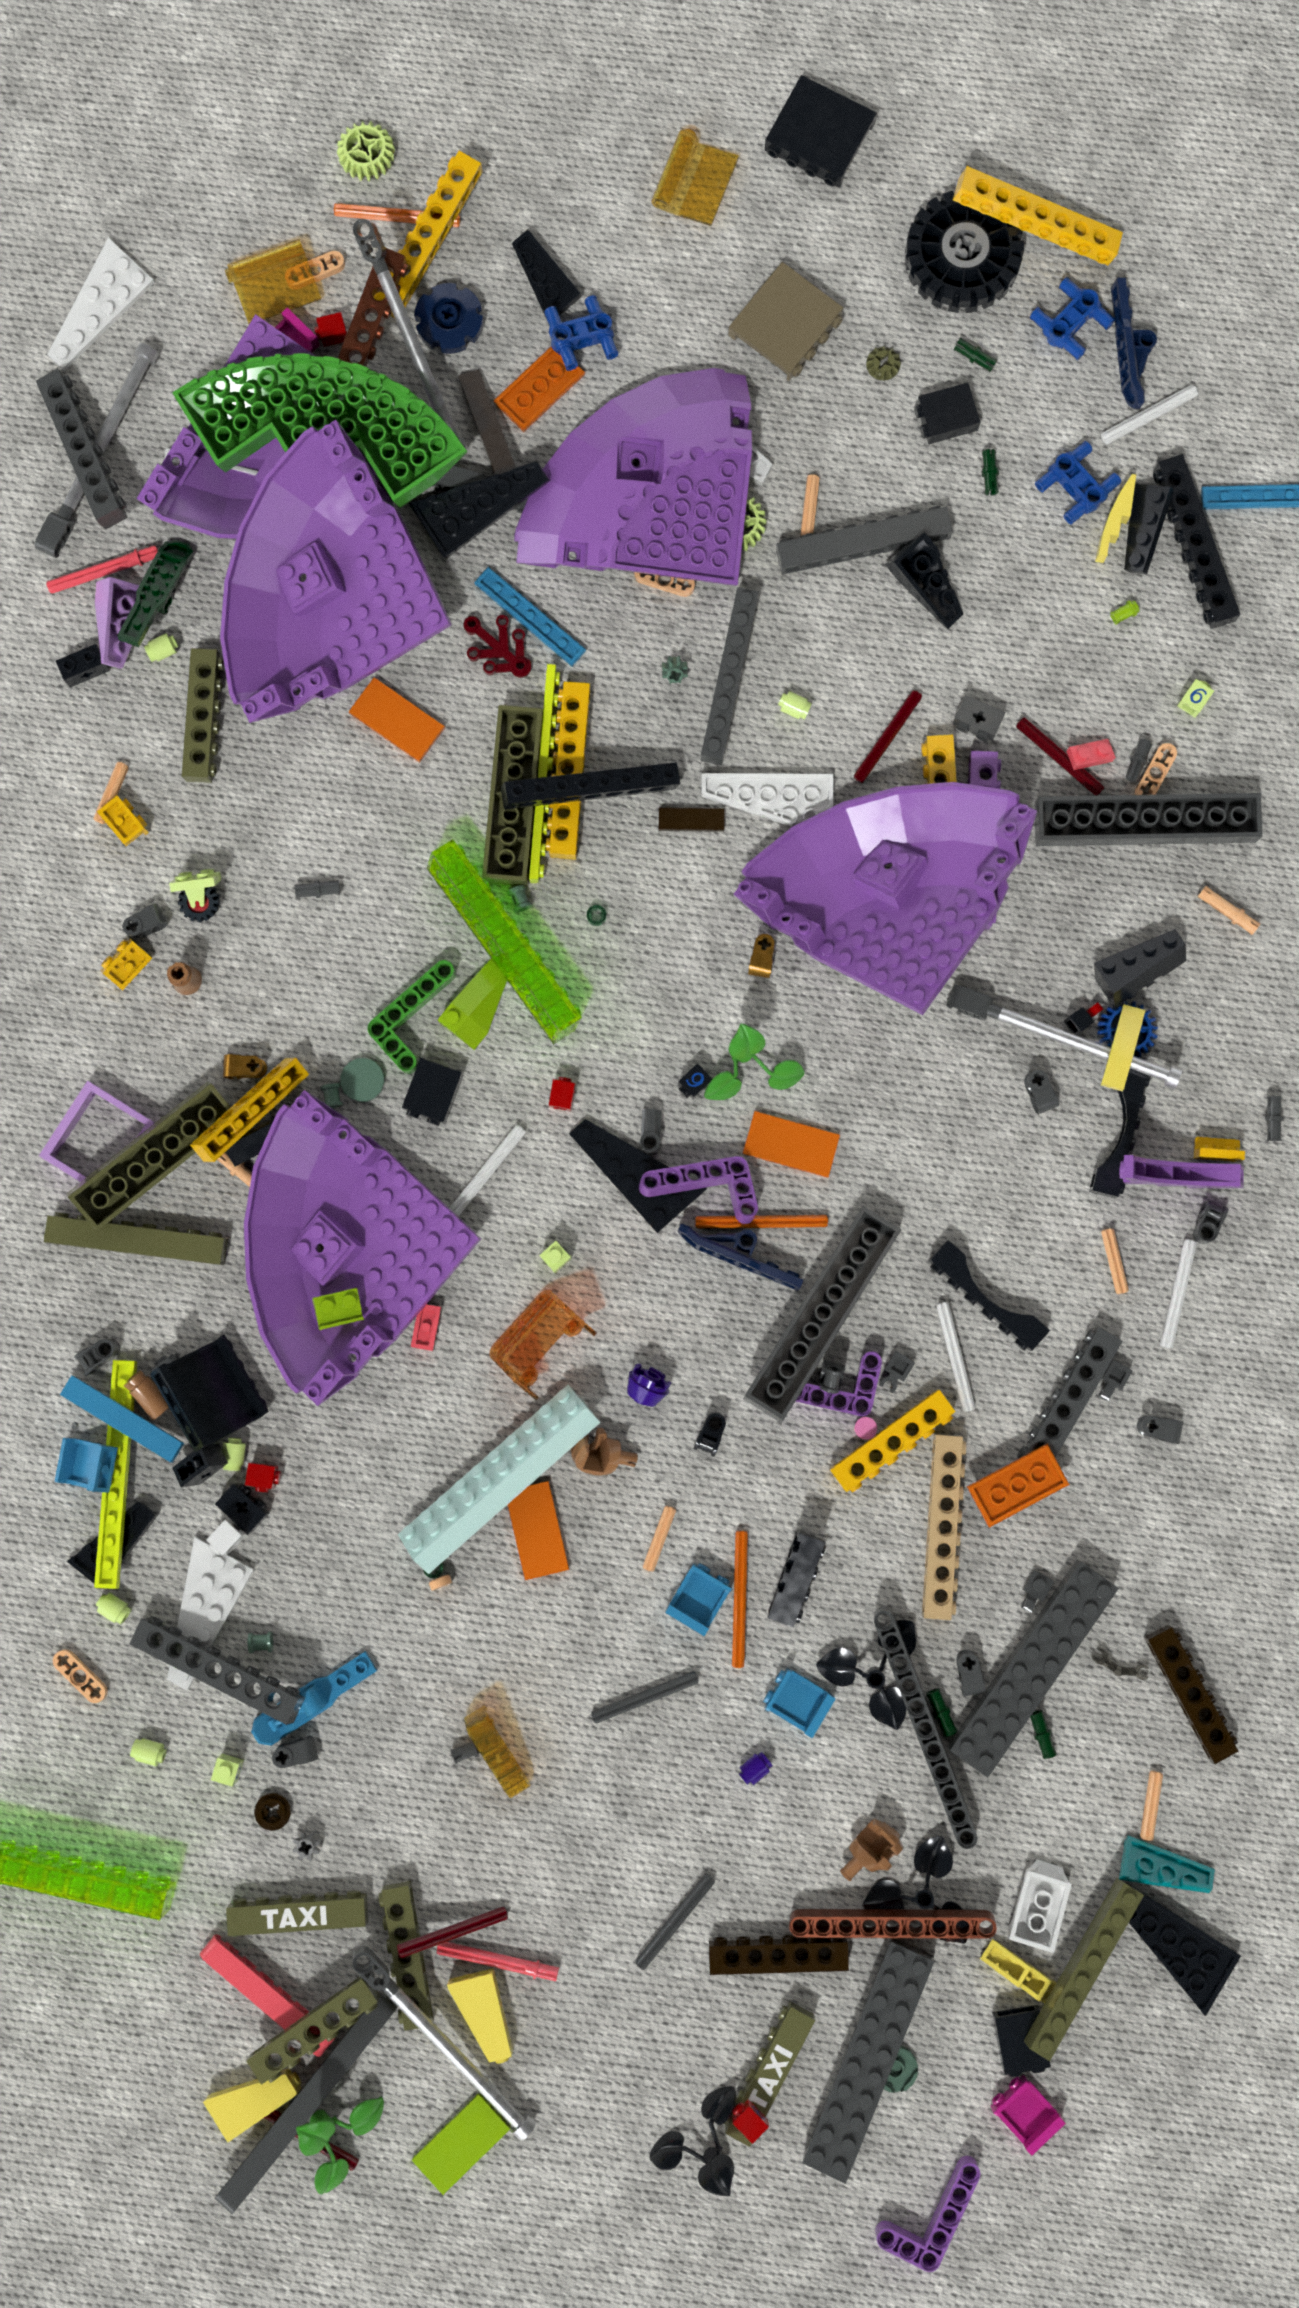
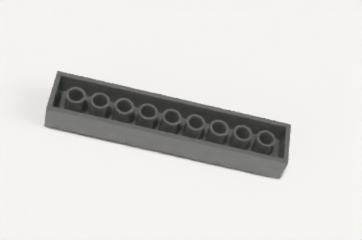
M1261 793L1041 796L1034 803V809L1037 810L1035 817L1036 846L1256 843L1263 837Z
M863 1206L748 1389L743 1398L745 1401L780 1423L784 1421L901 1232L900 1228Z
M1076 1560L990 1683L986 1692L981 1696L947 1745L949 1750L988 1778L1119 1588L1083 1562Z
M896 1938L890 1939L805 2150L803 2164L846 2184L935 1962L934 1955Z

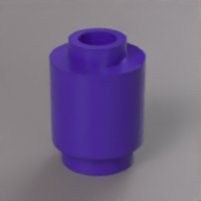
M761 1751L758 1755L755 1753L739 1767L742 1771L739 1775L747 1785L750 1782L755 1785L770 1772L769 1769L773 1765Z

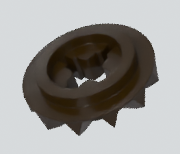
M268 1793L256 1803L254 1809L255 1819L266 1830H279L289 1821L291 1805L286 1800V1797L278 1793ZM279 1805L277 1810L278 1816L273 1815L267 1819L268 1807L273 1808Z

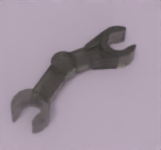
M1101 1648L1096 1649L1102 1652V1659L1097 1660L1091 1655L1094 1662L1109 1668L1116 1676H1136L1140 1680L1149 1678L1148 1676H1140L1138 1673L1141 1668L1149 1669L1144 1664H1139L1136 1667H1121L1115 1664Z

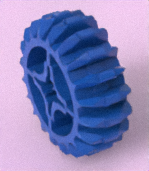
M1127 1000L1123 1001L1122 1005L1116 1010L1108 1007L1106 1009L1107 1014L1103 1013L1100 1016L1104 1021L1098 1022L1097 1026L1104 1029L1097 1031V1035H1104V1038L1100 1039L1099 1043L1106 1042L1108 1044L1106 1046L1111 1047L1113 1042L1112 1035H1115L1117 1026L1111 1028L1112 1020L1116 1015L1121 1014L1123 1004L1128 1005ZM1132 1001L1130 1006L1136 1007V1001ZM1141 1004L1138 1008L1144 1009V1005ZM1147 1010L1144 1014L1143 1025L1140 1029V1033H1144V1038L1134 1051V1056L1139 1058L1141 1057V1052L1144 1054L1149 1052L1147 1047L1152 1048L1155 1045L1150 1039L1153 1040L1158 1037V1035L1152 1033V1031L1158 1029V1026L1151 1025V1023L1156 1021V1018H1148L1151 1010Z

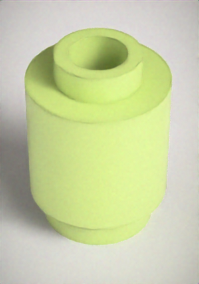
M165 633L148 641L144 648L151 662L156 660L159 662L177 653L175 648L178 647V644L173 635L168 636Z
M789 691L788 694H782L778 705L781 706V712L794 718L805 720L812 703L808 702L807 698Z
M228 1438V1442H223L222 1450L228 1462L223 1467V1470L241 1471V1466L244 1465L246 1443H242L241 1438Z
M112 1593L103 1594L96 1603L99 1614L120 1625L127 1619L132 1610L126 1602Z
M144 1738L141 1740L136 1739L133 1743L130 1757L135 1758V1761L157 1767L159 1763H163L167 1750L164 1749V1744Z

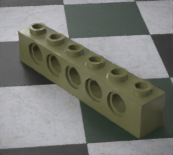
M191 648L182 763V778L186 782L212 783V777H215L217 772L216 763H213L214 755L218 754V743L215 742V734H219L220 725L216 719L217 713L221 711L218 691L221 692L223 687L222 678H219L220 670L224 669V659L217 649ZM211 670V674L208 677H202L204 671ZM210 691L207 698H201L203 692ZM208 712L206 719L199 720V716L202 713ZM207 734L205 740L198 741L199 735ZM199 755H205L203 762H196Z
M411 1881L385 1885L381 1890L382 1893H379L380 1907H384L385 1916H383L382 1920L384 1930H388L389 1939L386 1940L388 1954L392 1953L393 1962L390 1963L391 1975L396 1977L397 1985L409 1998L418 2000V2007L433 2022L434 2017L423 1951L412 1954L409 1960L400 1958L397 1951L398 1944L420 1937ZM399 1904L403 1907L404 1912L397 1914L393 1911L392 1906ZM399 1927L404 1928L407 1931V1936L400 1937L396 1933V1929ZM404 1975H412L415 1978V1982L407 1983L404 1980ZM398 2009L399 2023L403 2024L404 2031L418 2029L401 2009Z
M359 1976L252 2052L246 2062L261 2085L266 2081L270 2083L281 2076L282 2073L280 2071L287 2066L289 2069L293 2068L301 2061V2056L306 2053L311 2055L317 2051L322 2041L325 2039L328 2042L339 2034V2029L344 2026L349 2028L359 2020L358 2016L360 2014L372 2012L378 2006L377 2002L379 2001L380 1994ZM348 1999H356L359 2002V2006L351 2007ZM336 2012L340 2020H331L329 2013ZM310 2026H317L320 2029V2034L315 2035L311 2033ZM290 2040H298L301 2044V2047L294 2048L291 2045ZM271 2054H279L282 2058V2061H274L271 2057Z

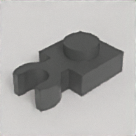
M895 1351L884 1369L889 1375L881 1379L879 1386L883 1387L886 1381H890L892 1388L889 1392H895L897 1389L896 1381L899 1379L904 1382L915 1362Z

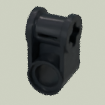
M713 1412L707 1416L694 1445V1450L701 1449L715 1457L726 1425L725 1417L721 1413ZM712 1417H719L722 1420L720 1428L714 1429L709 1425Z

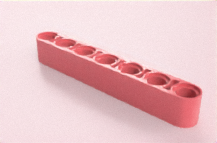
M215 1934L200 1952V1957L284 2030L309 2013L299 2002L291 2000L292 1996L280 1986L277 1988L273 1984L274 1981L265 1973L257 1971L255 1969L256 1966L245 1956L242 1958L238 1954L239 1951L227 1941L223 1942L220 1935ZM310 2026L311 2033L315 2035L320 2034V2029L317 2026ZM335 2038L329 2042L326 2039L319 2044L320 2048L313 2054L321 2057Z

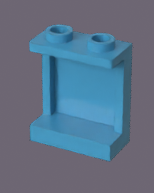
M63 1438L55 1482L87 1488L88 1491L109 1493L118 1448L83 1439Z
M699 1563L698 1566L692 1564L666 1608L665 1613L705 1636L724 1600L731 1592L732 1587L729 1586L730 1581L721 1575H718L716 1578L709 1573L711 1571L710 1568Z
M787 1667L785 1671L781 1670L776 1677L775 1682L778 1684L774 1691L769 1690L763 1700L766 1703L764 1706L765 1710L773 1712L802 1730L810 1738H813L836 1698L828 1691Z

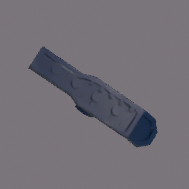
M1117 278L1111 287V297L1115 318V338L1121 390L1128 406L1133 409H1140L1145 402V393L1140 379L1144 372L1148 355L1157 343V337L1151 330H1133L1131 324L1132 308L1129 307L1128 300L1130 289L1126 284V278Z
M680 1224L678 1233L694 1249L793 1290L799 1291L803 1279L799 1278L800 1275L790 1270L786 1273L779 1270V1266L774 1263L767 1262L765 1264L751 1258L757 1243V1236L753 1231L743 1230L735 1234L703 1235L700 1232L696 1233L685 1224ZM744 1236L749 1237L752 1245H742L740 1238Z

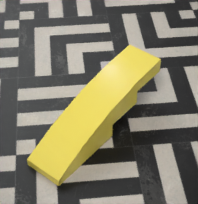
M1135 474L1130 476L1120 491L1106 519L1099 540L1095 562L1104 563L1108 555L1109 543H1116L1121 523L1127 524L1131 517L1136 481Z
M1123 1004L1101 1086L1123 1092L1145 1010Z
M994 1939L991 1940L980 1958L1018 1988H1022L1044 2004L1056 1985L1054 1980Z

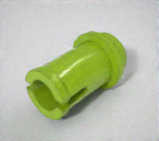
M1134 600L1127 601L1126 605L1110 612V617L1114 624L1117 625L1131 616H1137L1140 610Z

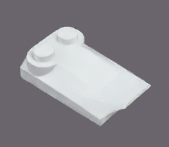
M1036 1860L1031 1867L1026 1869L1013 1919L1009 1924V1940L1054 1953L1072 1885L1067 1879L1063 1867Z

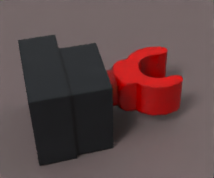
M1099 1002L1087 1011L1082 1007L1063 1022L1072 1033L1079 1035L1095 1022L1092 1017L1102 1011L1103 1007Z

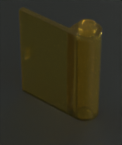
M691 129L680 130L652 197V205L674 215L712 226L739 155L700 144L696 133Z
M300 239L227 264L228 269L225 270L229 283H234L248 324H250L255 314L266 320L280 315L286 308L294 310L322 300Z

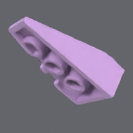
M112 577L96 582L95 609L101 664L121 669L124 667L132 645L119 641L117 635L136 602V591L139 585Z

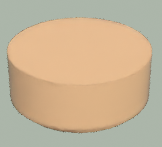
M447 1574L430 1581L429 1586L431 1591H434L453 1582L450 1575Z

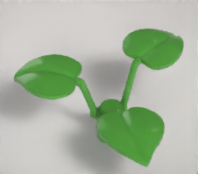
M741 1023L728 1048L734 1063V1073L731 1074L729 1071H724L715 1076L707 1086L704 1097L709 1100H725L735 1096L742 1085L740 1079L736 1078L738 1076V1061L745 1063L752 1057L767 1074L771 1075L768 1084L777 1090L794 1086L804 1076L805 1071L801 1064L795 1060L782 1061L775 1066L774 1071L769 1070L755 1055L761 1052L765 1046L764 1036L755 1028Z
M382 2096L358 2104L350 2114V2124L338 2120L336 2116L331 2118L325 2110L320 2109L313 2113L310 2123L296 2127L299 2148L305 2156L317 2154L324 2146L329 2153L330 2162L323 2163L318 2168L314 2179L315 2189L320 2195L336 2188L348 2174L349 2166L347 2161L342 2158L336 2160L329 2145L330 2137L336 2130L335 2125L337 2124L348 2130L353 2129V2133L356 2136L368 2133L377 2125L383 2113L384 2100Z

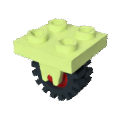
M213 869L201 870L197 875H192V872L179 873V876H175V879L169 883L170 891H181L178 897V905L181 907L179 909L180 912H184V917L191 918L190 921L193 922L195 920L197 922L207 921L213 917L220 905V895L217 894V889L213 888V886H216L221 881L220 871L214 872Z

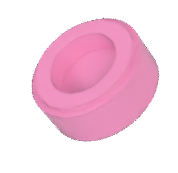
M861 1417L856 1421L854 1431L861 1439H871L877 1432V1424L870 1417Z

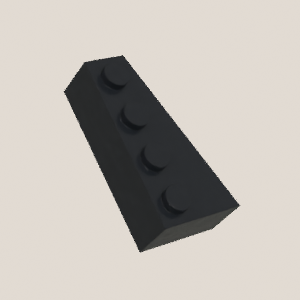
M1176 929L1104 958L1094 963L1096 982L1114 1010H1116L1123 1001L1135 997L1139 990L1154 984L1155 979L1167 975L1186 962V944Z
M797 1530L767 1614L768 1619L793 1628L795 1623H800L803 1615V1610L800 1609L803 1601L807 1602L811 1592L809 1585L811 1580L816 1578L819 1568L817 1567L820 1558L822 1559L826 1549L823 1539Z

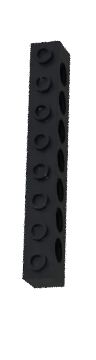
M1181 454L1159 461L1153 471V478L1156 484L1159 483L1160 486L1174 489L1167 511V518L1175 527L1174 537L1176 542L1181 544L1183 550L1181 552L1182 560L1185 564H1188L1190 569L1188 572L1189 580L1192 584L1195 583L1197 602L1199 604L1202 603L1204 609L1203 619L1206 624H1209L1211 629L1236 622L1240 612L1184 455ZM1169 480L1176 481L1178 485L1170 484ZM1176 500H1182L1185 505H1179ZM1183 520H1189L1192 525H1186ZM1190 540H1196L1199 546L1193 545ZM1197 560L1205 561L1206 566L1200 565ZM1205 580L1212 581L1213 586H1208ZM1212 600H1218L1221 606H1215Z
M675 762L506 781L501 786L503 807L506 810L675 790L681 783L678 765Z

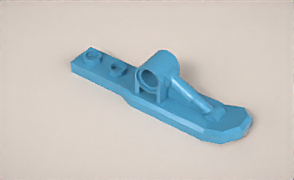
M363 1652L330 1675L315 1678L298 1689L300 1691L299 1694L304 1696L305 1699L294 1723L286 1725L262 1713L254 1719L251 1733L258 1744L272 1746L330 1708L341 1694L375 1673L377 1668L367 1652Z

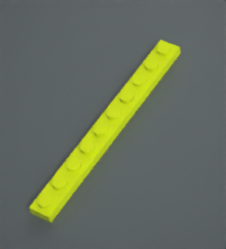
M547 664L538 778L548 777V770H553V757H550V749L555 747V736H551L552 728H556L557 715H553L554 707H558V693H555V685H560V672H557L556 665ZM549 805L535 806L529 874L530 883L539 884V878H544V865H541V856L546 855V843L542 842L543 835H547L548 822L544 821L545 813L549 814Z
M113 1360L110 1398L134 1412L135 1399L124 1385L137 1372V1361ZM108 1425L106 1445L117 1447L118 1450L109 1493L102 1492L94 1588L119 1589L131 1438Z

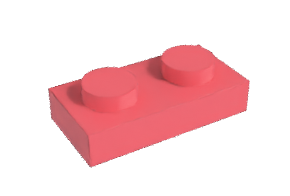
M1108 739L1071 746L1066 751L1074 770L1113 762L1116 758Z
M426 1304L416 1316L411 1347L434 1351L442 1307Z

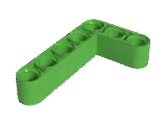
M447 960L437 962L368 1024L369 1035L404 1073L411 1074L415 1072L418 1059L394 1032L454 980L456 970L452 963ZM443 967L451 969L450 974L446 977L440 976V970ZM431 981L434 983V988L431 991L423 990L426 982ZM410 996H416L418 999L417 1003L413 1006L407 1005V999ZM393 1011H400L401 1016L398 1020L393 1021L390 1019V1014ZM377 1025L384 1026V1032L381 1035H374L373 1031ZM392 1041H396L399 1043L398 1049L393 1052L389 1051L388 1045ZM409 1057L412 1058L413 1065L409 1068H404L402 1065L403 1060Z

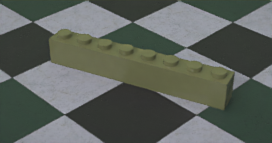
M55 1212V1216L47 1215L43 1241L46 1243L217 1265L225 1264L228 1239L222 1238V1233L209 1232V1236L200 1235L201 1231L187 1229V1233L178 1232L179 1228L165 1226V1230L156 1229L157 1225L143 1223V1227H135V1222L121 1221V1225L112 1224L113 1220L96 1231L83 1215H77V1219L69 1218V1214Z
M1118 1877L1115 1879L1024 2039L1029 2049L1048 2061L1052 2059L1144 1896L1134 1887L1119 1880Z

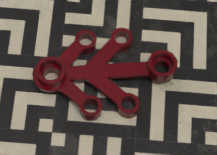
M499 615L496 618V625L499 628V642L481 627L480 620L477 617L469 616L464 620L465 632L469 635H477L492 648L479 650L477 647H470L467 650V656L470 661L504 658L509 662L495 664L493 661H486L483 664V670L486 675L491 676L495 673L511 672L518 678H524L529 675L532 666L530 660L524 656L525 632L522 629H515L512 633L513 641L516 643L515 656L509 651L507 628L509 627V619L507 616ZM504 619L507 622L505 625H500L499 621ZM474 621L476 625L469 627V622ZM521 633L523 637L516 639L515 635ZM476 651L478 654L476 657H471L470 653ZM519 663L525 665L523 669H518L516 666ZM492 665L494 668L492 671H487L486 667Z

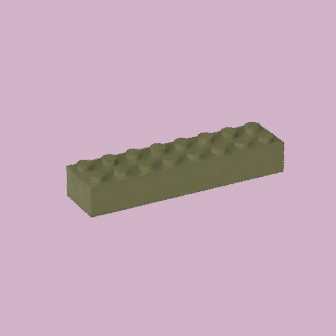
M498 706L482 871L484 883L512 886L525 885V887H528L535 806L504 810L501 786L506 781L538 778L543 719L542 708Z
M207 1081L67 1192L66 1196L96 1231L100 1230L196 1152L190 1144L231 1107L212 1083Z

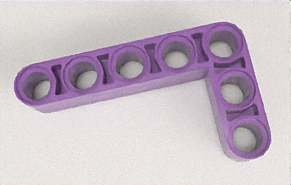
M740 1156L647 1171L642 1175L639 1183V1191L646 1197L728 1184L734 1214L740 1223H751L758 1211L747 1161ZM738 1166L742 1172H734L731 1167ZM710 1170H717L720 1176H713ZM694 1173L699 1179L692 1180L688 1174ZM673 1177L677 1183L671 1184L666 1178ZM652 1181L655 1187H648L644 1182ZM743 1187L747 1193H739L736 1188ZM741 1208L750 1209L752 1214H744Z
M866 1352L861 1356L853 1393L840 1391L837 1394L828 1393L821 1390L820 1386L806 1383L795 1402L858 1416L868 1415L873 1407L882 1365L880 1355L876 1352ZM869 1355L874 1356L877 1360L874 1368H868L865 1365V1359ZM865 1377H868L872 1382L869 1390H863L860 1386L861 1380ZM816 1389L821 1390L823 1393V1399L818 1403L814 1402L811 1398L812 1392ZM838 1394L843 1395L845 1398V1404L842 1407H836L833 1403L834 1397ZM860 1399L865 1400L867 1403V1409L864 1412H858L855 1408L856 1402Z
M963 2156L959 2159L923 2238L885 2220L879 2222L875 2228L879 2247L924 2271L934 2272L937 2270L980 2179V2169L976 2160L971 2156ZM967 2166L974 2167L971 2173L966 2174L963 2172ZM956 2188L964 2189V2192L960 2195L953 2194ZM951 2209L954 2211L950 2217L943 2215L946 2210ZM937 2231L944 2233L941 2238L933 2237ZM883 2232H891L892 2235L889 2238L881 2237ZM906 2242L913 2244L910 2249L902 2248V2245ZM927 2253L934 2254V2257L930 2260L923 2259Z

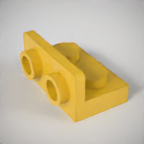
M117 795L100 808L97 813L121 842L128 846L142 833L145 835L149 833L145 828L148 824L140 815L136 817L131 812L134 807L126 798L122 801Z
M131 938L128 941L123 940L116 948L117 953L113 957L108 956L101 964L103 968L100 971L122 991L152 959Z
M1195 1137L1193 1159L1240 1162L1245 1160V1151H1240V1140Z

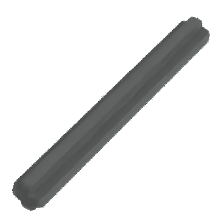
M690 1672L591 1712L592 1719L597 1724L699 1683L697 1674Z
M706 1873L638 1956L635 1964L640 1969L645 1970L714 1885L715 1880L711 1875Z

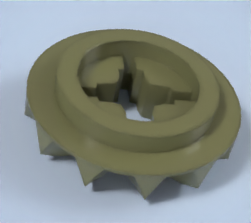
M885 346L881 348L875 347L869 353L866 361L869 374L873 378L882 381L895 377L901 366L899 354L893 348L890 349ZM888 356V365L885 364L883 367L879 369V359L884 360V358Z

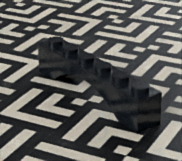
M1129 1069L1123 1092L1117 1090L1123 1112L1122 1131L1112 1154L1102 1165L1094 1170L1089 1192L1111 1198H1117L1119 1194H1123L1126 1183L1123 1182V1179H1120V1163L1124 1160V1155H1129V1152L1134 1149L1136 1139L1133 1138L1134 1130H1138L1141 1117L1138 1116L1139 1109L1143 1108L1146 1096L1143 1095L1144 1088L1148 1087L1151 1076Z
M949 1240L929 1259V1262L932 1264L930 1268L937 1275H945L949 1279L947 1283L954 1290L960 1289L965 1293L964 1299L973 1306L977 1304L981 1307L982 1311L980 1313L989 1321L994 1319L999 1324L997 1328L1006 1336L1011 1334L1016 1339L1014 1343L1023 1351L1026 1349L1033 1351L1049 1333L1050 1330L1035 1316L1009 1312L987 1299L978 1289L970 1275L965 1254Z

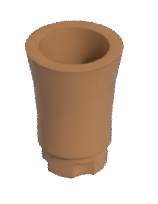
M175 962V964L168 967V980L178 993L191 995L198 991L202 984V976L195 967L181 962Z
M141 1370L136 1372L125 1383L124 1386L145 1410L151 1421L158 1418L169 1408L156 1384L148 1375L145 1376Z

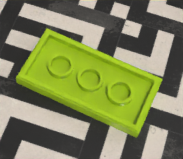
M479 2092L412 2157L411 2161L438 2191L444 2195L511 2129V2126Z

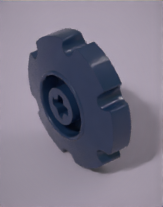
M455 283L436 285L432 287L431 295L423 294L418 300L414 312L415 321L420 322L416 325V329L423 343L431 349L439 346L441 352L445 354L466 350V343L469 341L475 343L482 332L484 323L483 316L479 315L482 312V308L478 298L468 288L458 290Z

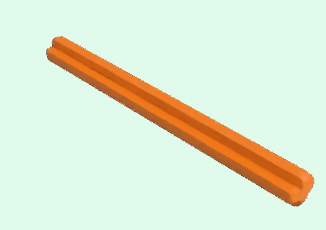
M334 204V215L337 217L416 224L419 213L424 212L421 210ZM436 213L432 218L439 219L442 217V214ZM460 215L455 219L452 227H459Z
M827 1215L755 1216L753 1221L748 1224L740 1223L735 1216H697L695 1218L696 1228H803L828 1226Z
M736 1531L732 1645V1666L734 1668H743L745 1660L747 1531Z

